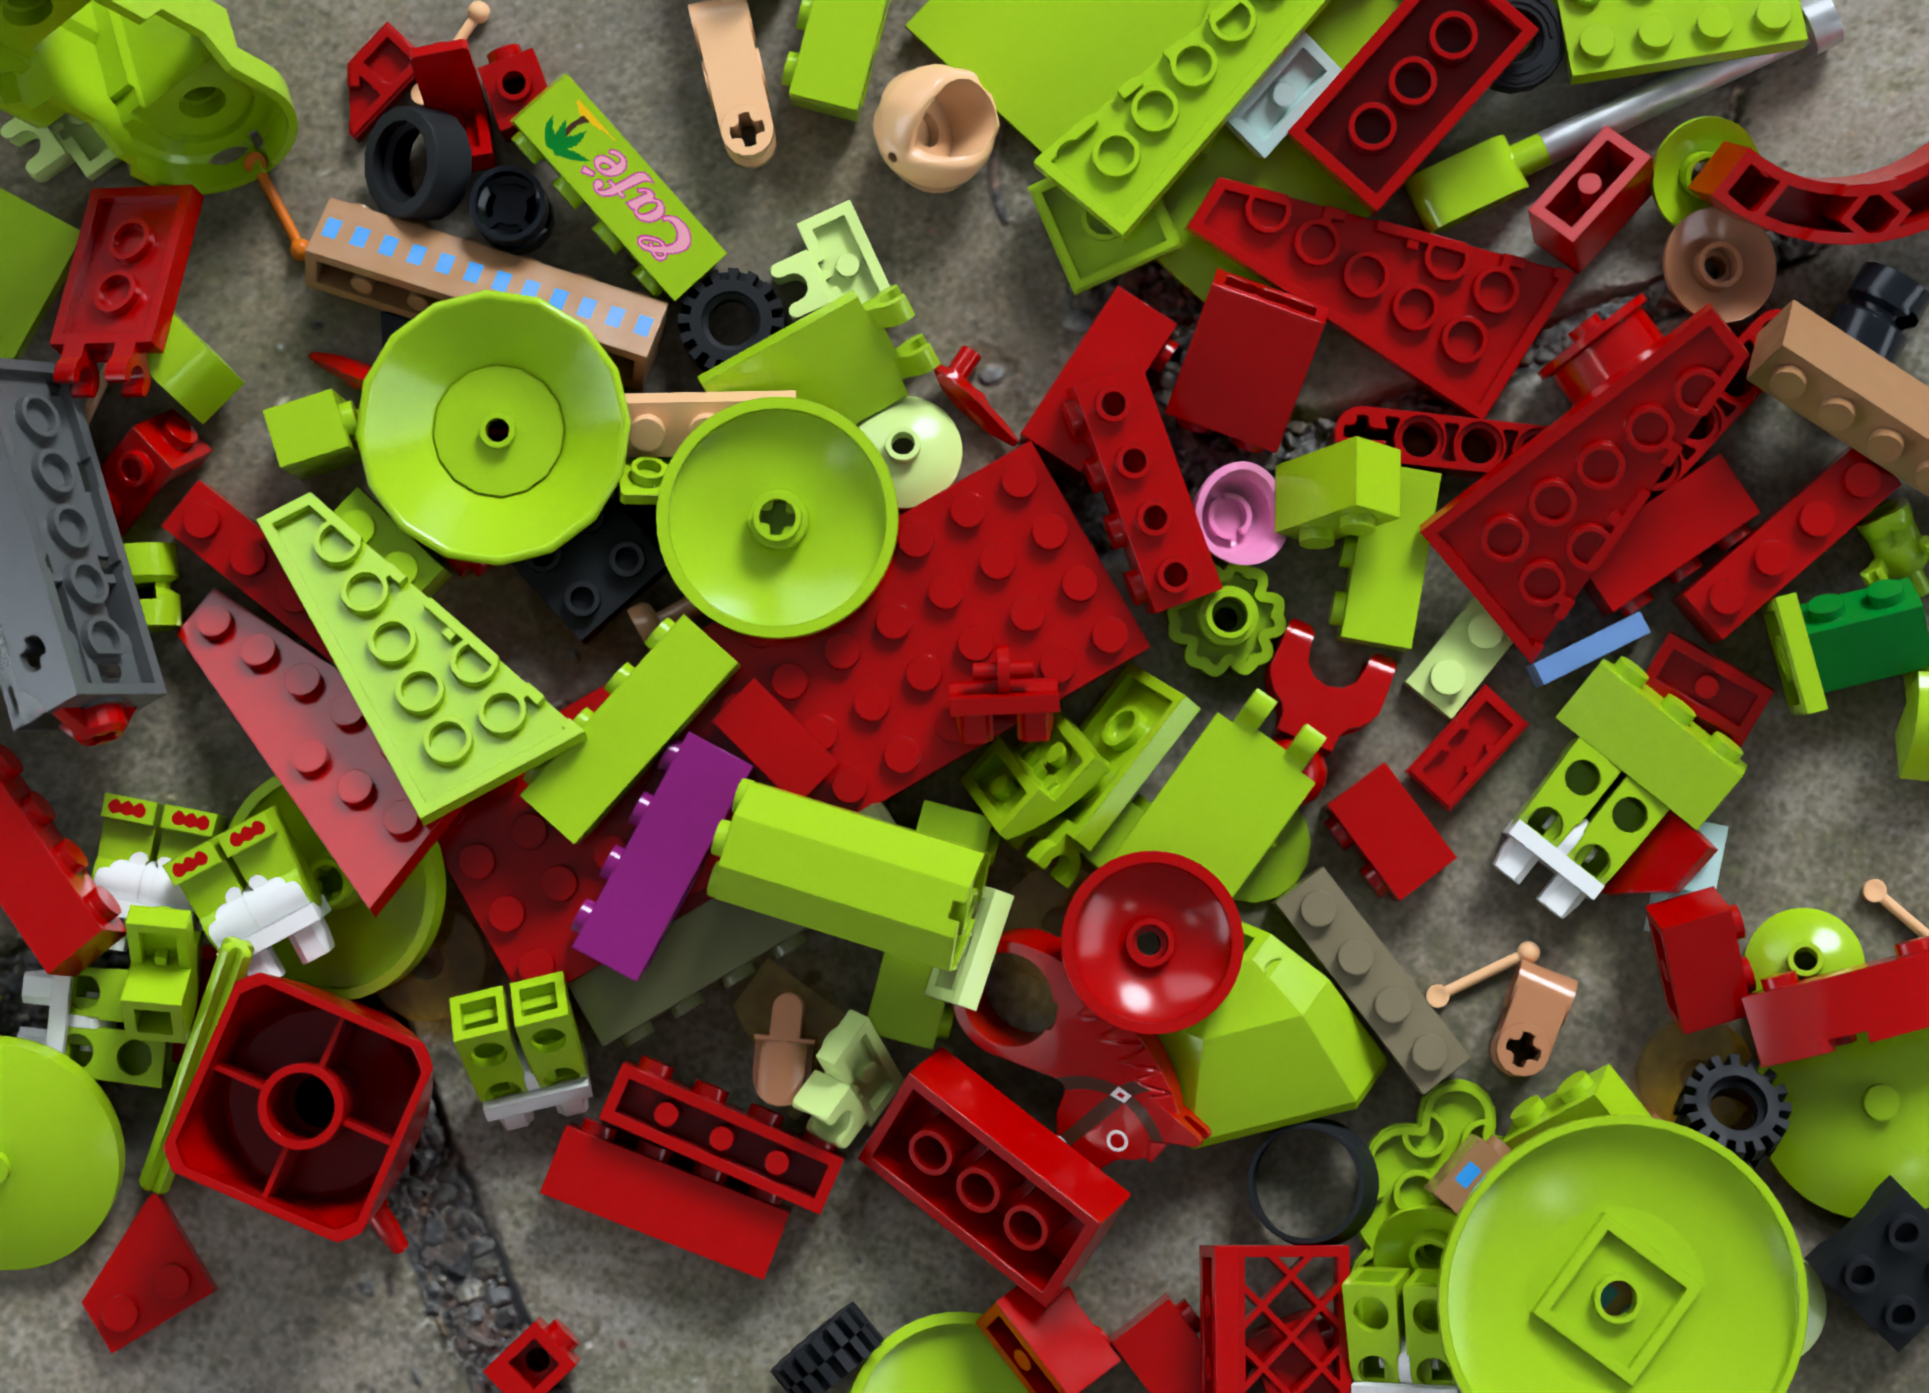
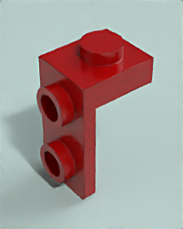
M466 39L448 42L441 41L410 49V63L424 106L427 108L443 109L455 116L467 132L472 151V172L496 167L490 113L468 41Z
M173 408L133 426L101 466L121 538L125 536L168 481L201 466L213 451L198 435L195 427L189 421L182 418Z

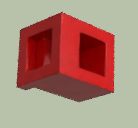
M509 44L491 51L486 56L489 64L477 68L496 117L499 130L507 143L511 142V138L518 132L509 121L548 87L534 49L530 48L522 51L519 44ZM518 77L525 79V87L520 93L509 94L505 91L507 81Z
M540 1316L489 1364L483 1372L502 1393H548L581 1360L574 1352L580 1345V1342L572 1331L559 1319L555 1318L548 1324ZM533 1348L546 1350L550 1357L549 1365L543 1369L533 1367L529 1361L530 1350Z

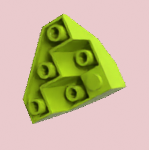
M1242 922L1244 952L1241 969L1233 988L1225 1000L1215 1011L1197 1024L1180 1031L1157 1034L1174 1067L1183 1097V1104L1207 1124L1212 1132V1135L1208 1139H1203V1143L1198 1147H1188L1192 1150L1357 1109L1387 1066L1386 1057L1332 982L1275 936Z

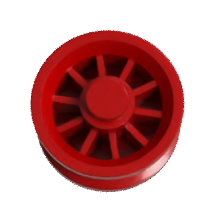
M1641 293L1604 321L1597 313L1592 315L1568 334L1574 344L1537 372L1541 380L1552 378L1571 402L1573 408L1665 337L1643 309L1648 299Z

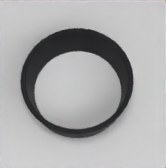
M1317 1118L1277 1129L1256 1149L1248 1168L1247 1193L1255 1215L1271 1233L1292 1245H1339L1355 1236L1368 1222L1378 1198V1170L1368 1146L1353 1130L1337 1121L1326 1118ZM1298 1129L1317 1130L1335 1138L1351 1155L1358 1174V1195L1350 1215L1335 1230L1314 1238L1294 1237L1278 1230L1265 1215L1257 1194V1172L1264 1152L1278 1136Z

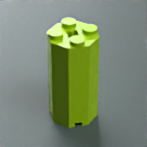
M747 778L741 779L733 800L732 812L734 815L732 821L722 819L714 834L711 854L721 858L720 861L716 862L712 870L707 888V896L948 972L957 969L975 923L972 915L976 902L981 903L985 890L991 853Z

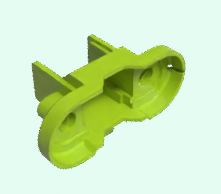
M0 0V110L36 128L50 126L65 113H69L89 123L116 157L128 163L131 176L151 186L193 184L202 195L232 190L255 181L259 173L271 171L287 156L295 143L298 132V119L288 85L284 78L267 63L237 47L227 9L212 0ZM253 130L257 131L263 139L264 144L259 148L255 146L249 136V133ZM228 148H249L243 156L228 164L208 163L213 156ZM254 151L262 153L267 159L265 170L257 159L252 167V171L248 173L243 165L246 155Z

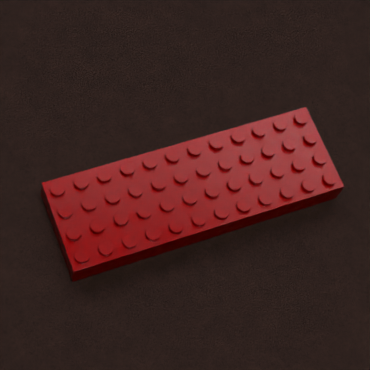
M1030 440L899 516L896 548L883 580L870 598L842 622L809 636L780 640L747 636L730 630L717 622H713L701 629L734 658L741 667L676 739L683 742L689 731L756 767L750 780L778 788L711 721L755 678L840 763L807 797L858 813L873 803L889 801L986 745L962 743L956 716L950 717L949 682L973 681V663L996 662V645L1008 644L1009 661L1033 660L1034 678L1057 677L1060 701L1147 652L1151 646ZM604 685L559 712L567 719L570 718L573 721L586 707L595 712L610 694L604 690ZM1017 714L993 715L994 739L1017 727ZM663 754L581 845H574L520 796L529 786L522 779L525 773L468 802L438 839L445 866L512 983L563 971L566 983L569 984L602 964L572 947L578 934L572 932L570 927L584 901L588 898L596 902L607 881L599 877V874L614 846L617 844L625 849L636 827L629 824L628 820L640 797L645 791L654 795L665 774L657 770ZM733 812L729 818V821H732L734 815ZM710 853L675 920L713 898L707 896V888L712 870L721 857Z

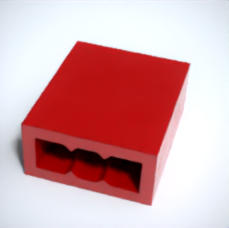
M1217 268L1165 413L1176 417L1175 422L1187 430L1207 433L1210 429L1230 436V441L1243 450L1263 453L1264 449L1277 453L1324 330L1329 308Z

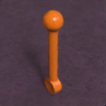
M254 151L246 155L243 165L248 173L252 171V167L257 159L260 161L262 168L266 169L267 159L262 153ZM259 173L257 179L291 242V256L297 261H305V249L309 241L301 238L268 173Z

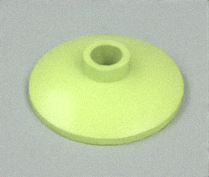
M906 396L856 424L873 442L889 469L895 486L898 510L912 509L952 486L958 477L963 457L961 437L950 416L936 404L923 398ZM907 438L914 443V448L908 454L902 455L892 449L893 443L897 439Z

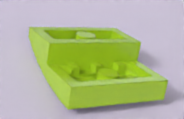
M1062 710L1053 713L1054 719L1050 740L1037 742L1021 741L1014 748L998 736L960 779L997 833L1006 840L1022 835L1056 817L1080 800L1111 770L1073 720Z

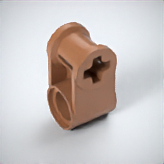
M1523 959L1519 961L1508 985L1503 1001V1010L1490 1043L1489 1053L1491 1061L1498 1071L1506 1076L1526 1077L1535 1075L1545 1067L1558 1032L1563 1026L1572 1006L1578 980ZM1524 1035L1527 1037L1525 1047L1533 1051L1532 1059L1520 1060L1516 1066L1512 1063L1514 1054L1506 1050V1044L1508 1041L1519 1040Z

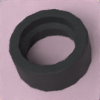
M419 106L393 107L377 121L370 132L365 150V178L369 194L378 208L393 218L441 220L456 210L466 195L472 173V151L467 132L455 116L443 109ZM421 133L427 149V170L423 184L415 194L409 177V157L413 143Z

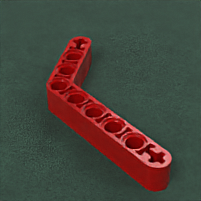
M1782 309L1766 311L1737 335V338L1749 353V356L1737 371L1741 374L1745 383L1742 396H1731L1723 391L1707 416H1702L1705 424V433L1702 439L1695 440L1689 437L1682 445L1683 450L1671 467L1667 466L1665 469L1666 473L1662 482L1656 483L1651 489L1650 497H1655L1676 484L1763 391L1746 380L1752 357L1750 354L1753 352L1757 333ZM1357 406L1348 409L1332 426L1329 441L1330 445L1349 439L1350 437L1344 436V432H1349L1356 422L1363 424L1364 434L1372 436H1382L1387 430V424L1393 425V430L1390 433L1387 444L1401 450L1402 467L1442 473L1443 476L1480 479L1521 448L1525 441H1530L1548 426ZM1409 428L1424 430L1431 439L1432 448L1430 454L1425 457H1416L1408 453L1402 441L1404 431ZM1476 434L1487 441L1490 446V456L1487 462L1477 464L1469 461L1464 456L1461 446L1464 436ZM1372 440L1384 445L1386 443V441L1382 440Z

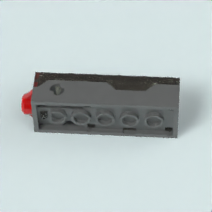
M0 358L1 690L13 731L63 730L83 746L105 744L120 738L124 734L134 712L167 694L81 399L70 396L73 384H57L54 382L53 374L56 363Z

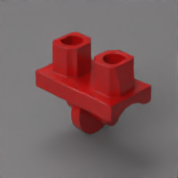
M1008 644L996 645V662L973 663V681L949 682L950 717L956 716L963 744H986L994 741L993 715L1017 714L1018 740L1025 742L1050 740L1054 719L1053 713L1060 712L1057 677L1034 678L1033 660L1009 661Z

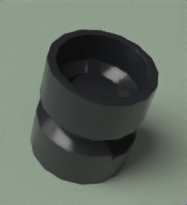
M514 165L496 166L484 172L473 184L469 196L470 215L485 240L495 249L514 255H525L539 249L550 237L555 223L554 209L540 182L529 171Z
M1866 261L1861 266L1847 291L1852 299L1851 304H1841L1832 316L1830 323L1895 364L1907 343L1903 330H1911L1917 326L1929 305V292L1914 279L1898 270L1880 263Z

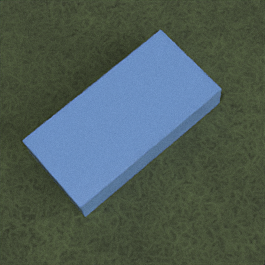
M1639 611L1526 666L1525 669L1534 687L1538 688L1651 632Z

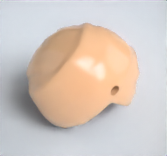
M931 64L902 72L887 84L874 114L873 133L880 155L902 180L923 192L946 193L957 189L969 181L987 163L993 151L1000 122L992 94L982 86L975 73L963 68Z

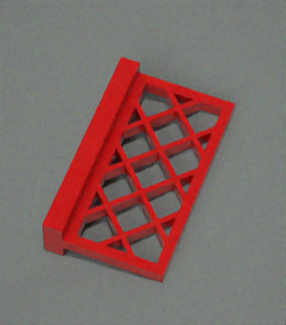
M1199 1245L1201 1393H1246L1261 1375L1279 1393H1303L1319 1375L1333 1387L1335 1393H1351L1352 1380L1342 1283L1350 1275L1349 1245ZM1245 1257H1265L1282 1275L1261 1299L1245 1284ZM1278 1257L1299 1258L1288 1268ZM1313 1257H1333V1284L1318 1299L1296 1275ZM1289 1283L1311 1305L1291 1329L1267 1307ZM1245 1298L1253 1305L1246 1315ZM1332 1299L1334 1302V1314L1326 1307ZM1260 1313L1283 1336L1262 1360L1246 1346L1245 1329ZM1318 1314L1334 1328V1345L1320 1360L1297 1338ZM1290 1344L1312 1366L1291 1391L1268 1368ZM1246 1360L1254 1367L1247 1376ZM1333 1360L1335 1376L1327 1368Z

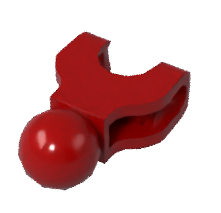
M1294 617L1281 635L1273 657L1265 670L1263 679L1266 694L1277 701L1274 707L1276 722L1271 734L1274 742L1286 750L1304 724H1309L1327 737L1317 753L1302 770L1303 774L1316 782L1299 806L1304 807L1317 799L1326 785L1328 769L1325 759L1332 753L1338 738L1358 732L1379 715L1397 666L1394 658L1376 653L1363 665L1358 678L1353 684L1343 688L1326 686L1314 677L1308 663L1311 644L1315 636L1314 629L1309 623Z

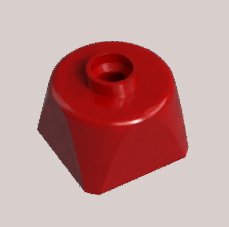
M259 972L235 982L166 1139L163 1149L172 1172L333 1242L338 1243L350 1239L363 1232L404 1171L418 1142L428 1116L433 1090L434 1070L430 1055L425 1044L408 1028L387 1014L356 1000L347 999L332 991ZM312 1075L325 1082L333 1095L334 1114L329 1126L318 1127L311 1125L303 1120L297 1111L295 1102L297 1089L304 1080Z

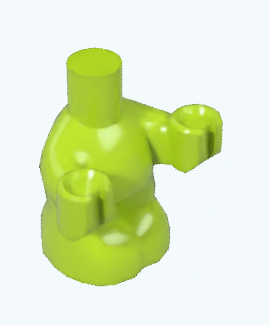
M1894 498L1880 503L1855 525L1860 535L1868 542L1875 557L1868 568L1861 571L1860 577L1866 588L1879 580L1910 577L1919 598L1929 593V581L1923 571L1924 566L1929 561V535L1922 536L1914 522L1913 510L1907 498Z

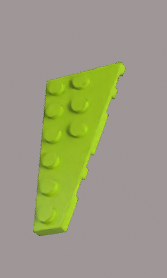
M309 492L256 519L423 826L587 740L586 733L570 718L567 719L546 701L542 693L529 682L523 681L500 660L494 651L433 598H428L413 585L407 576L393 563H388L364 542L361 535L314 494Z

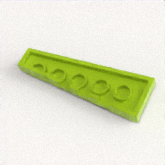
M1224 0L1208 13L1206 20L1182 40L1178 38L1163 51V56L1139 76L1134 75L1117 89V94L1093 114L1089 113L1044 150L1033 161L1034 167L1124 241L1331 0Z

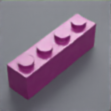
M689 731L683 742L673 738L657 767V770L665 774L654 795L645 791L640 797L628 820L629 824L636 827L625 849L617 844L614 846L599 874V877L607 881L596 902L588 898L584 901L570 927L572 932L578 934L572 946L573 948L636 982L642 981L708 859L719 822L722 819L729 820L732 814L734 796L741 779H751L756 770V767Z

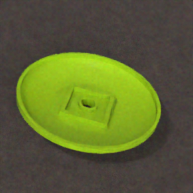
M1614 1114L1569 1121L1547 1129L1508 1152L1485 1173L1459 1209L1448 1233L1437 1279L1436 1307L1443 1352L1452 1377L1461 1393H1786L1797 1370L1804 1347L1808 1323L1809 1298L1803 1257L1793 1227L1772 1191L1748 1164L1714 1139L1691 1128L1657 1118ZM1614 1281H1624L1632 1292L1630 1307L1619 1315L1607 1314L1601 1305L1603 1289Z

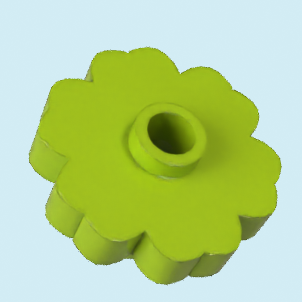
M1214 563L1223 589L1167 609L1165 612L1167 622L1169 623L1167 626V637L1176 645L1186 646L1183 657L1185 664L1191 669L1201 670L1209 678L1220 677L1226 672L1228 667L1239 676H1247L1258 666L1269 662L1273 657V645L1270 640L1281 636L1287 627L1286 619L1283 615L1285 601L1277 593L1266 592L1268 576L1264 570L1256 567L1251 568L1250 565H1235L1231 563L1222 570L1219 565ZM1228 609L1234 613L1236 624L1233 629L1224 631L1216 626L1214 616L1218 610Z

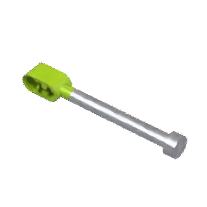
M1800 0L1808 36L1805 49L1815 56L1843 43V26L1832 1ZM1798 50L1671 70L1510 146L1504 134L1483 141L1412 175L1404 183V186L1426 232L1432 234L1441 233L1521 195L1530 188L1525 177L1581 152L1605 125L1620 134Z

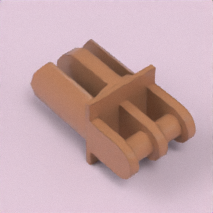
M785 992L774 1000L770 1033L757 1032L754 1034L753 1085L760 1098L766 1103L778 1107L791 1105L796 1094L813 1073L817 1037L802 1036L805 1003L802 997L795 992Z

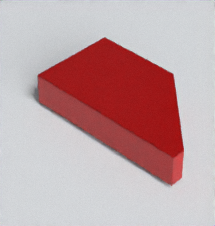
M388 21L347 63L350 102L349 134L358 143L374 128L379 118L391 110L417 82L409 58V50L415 48V46Z
M1670 809L1615 875L1604 885L1605 887L1602 889V892L1611 896L1651 893L1679 894L1718 849L1699 830L1694 829Z

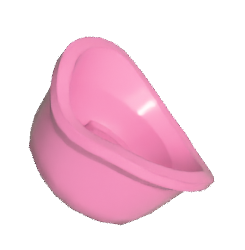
M1246 461L1232 462L1215 470L1199 488L1192 501L1210 553L1227 563L1253 565L1267 561L1276 555L1286 540V536L1275 533V479L1267 470L1255 463Z

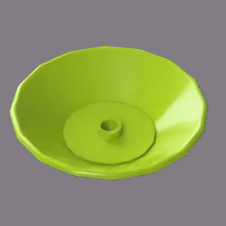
M483 290L435 302L390 335L363 380L355 436L368 487L400 531L445 558L502 566L553 553L596 521L624 474L631 418L619 370L585 324L540 297ZM504 420L509 426L508 436L500 442L492 441L488 433L490 425L494 421Z

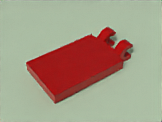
M193 184L91 189L49 343L61 355L54 368L53 380L57 384H73L70 392L71 397L94 398L97 395L100 385L97 363H107L104 372L105 381L108 383H124L121 390L123 397H145L147 395L151 382L147 356L148 354L164 352L204 196Z

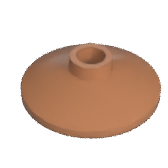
M1707 207L1697 210L1682 219L1674 227L1667 239L1663 252L1665 281L1676 302L1692 316L1710 303L1726 324L1740 321L1759 310L1767 301L1774 287L1777 271L1775 252L1769 237L1762 228L1737 220L1714 207ZM1706 260L1713 261L1717 265L1719 271L1717 279H1712L1707 274L1704 265Z

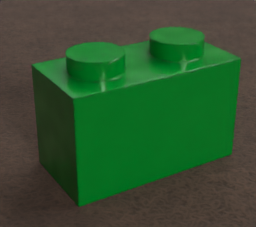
M1910 577L1899 580L1883 579L1872 583L1867 588L1839 595L1822 594L1814 597L1809 602L1800 604L1824 693L1929 667V634L1924 606Z

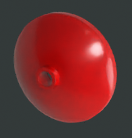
M1140 851L1120 856L1105 863L1090 874L1076 890L1063 918L1060 937L1061 957L1071 987L1083 1004L1096 1016L1112 1026L1125 1031L1148 1035L1166 1034L1197 1024L1215 1011L1225 1000L1233 988L1241 969L1244 952V933L1239 911L1233 898L1221 881L1208 869L1179 854L1164 851ZM1143 932H1151L1158 939V949L1152 955L1141 953L1137 947L1138 937Z

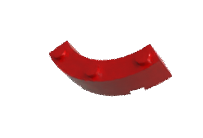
M1724 141L1687 189L1710 206L1737 220L1784 236L1825 244L1855 245L1879 243L1907 237L1929 229V142L1910 155L1870 172L1846 177L1818 178L1803 177L1787 172L1767 161L1749 147Z
M1929 936L1894 944L1896 955L1800 980H1798L1796 970L1760 979L1763 989L1742 997L1761 1068L1833 1052L1836 1050V1046L1857 1041L1856 1034L1867 1031L1871 1043L1928 1028Z

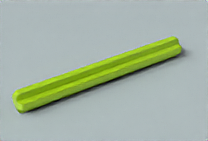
M229 936L222 941L139 1178V1185L144 1190L153 1191L160 1195L167 1193L171 1188L176 1173L172 1172L163 1146L235 982L245 978L254 953V946L247 940H240L235 936Z

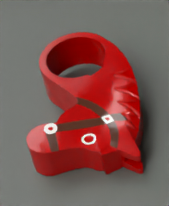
M1014 928L1002 932L996 953L1020 955L1031 961L1041 970L1050 985L1053 1002L1058 1003L1055 1023L1044 1031L1039 1032L1022 1031L1010 1026L993 1010L988 1000L985 986L977 1011L953 1004L954 1012L965 1034L986 1052L1061 1081L1064 1085V1095L1056 1115L1058 1128L1054 1132L1056 1136L1101 1170L1109 1163L1119 1159L1137 1160L1145 1158L1148 1162L1152 1163L1171 1144L1198 1147L1203 1143V1139H1208L1212 1135L1208 1125L1183 1104V1097L1174 1067L1158 1035L1133 1033L1112 1026L1091 1012L1079 999L1071 987L1064 970L1060 937L1034 928Z

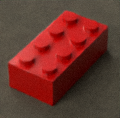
M1404 0L1288 130L1287 139L1375 217L1528 46L1538 33L1539 28L1507 0Z
M944 1047L938 1049L907 1075L858 1156L861 1162L1045 1308L1079 1276L1132 1195Z

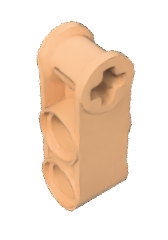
M705 0L688 4L699 55L703 56L701 64L712 110L716 112L725 150L729 158L738 166L758 168L765 165L775 153L777 140L768 104L770 95L759 49L755 48L754 45L757 41L747 0ZM746 126H753L756 133L757 144L745 147L742 140V128Z

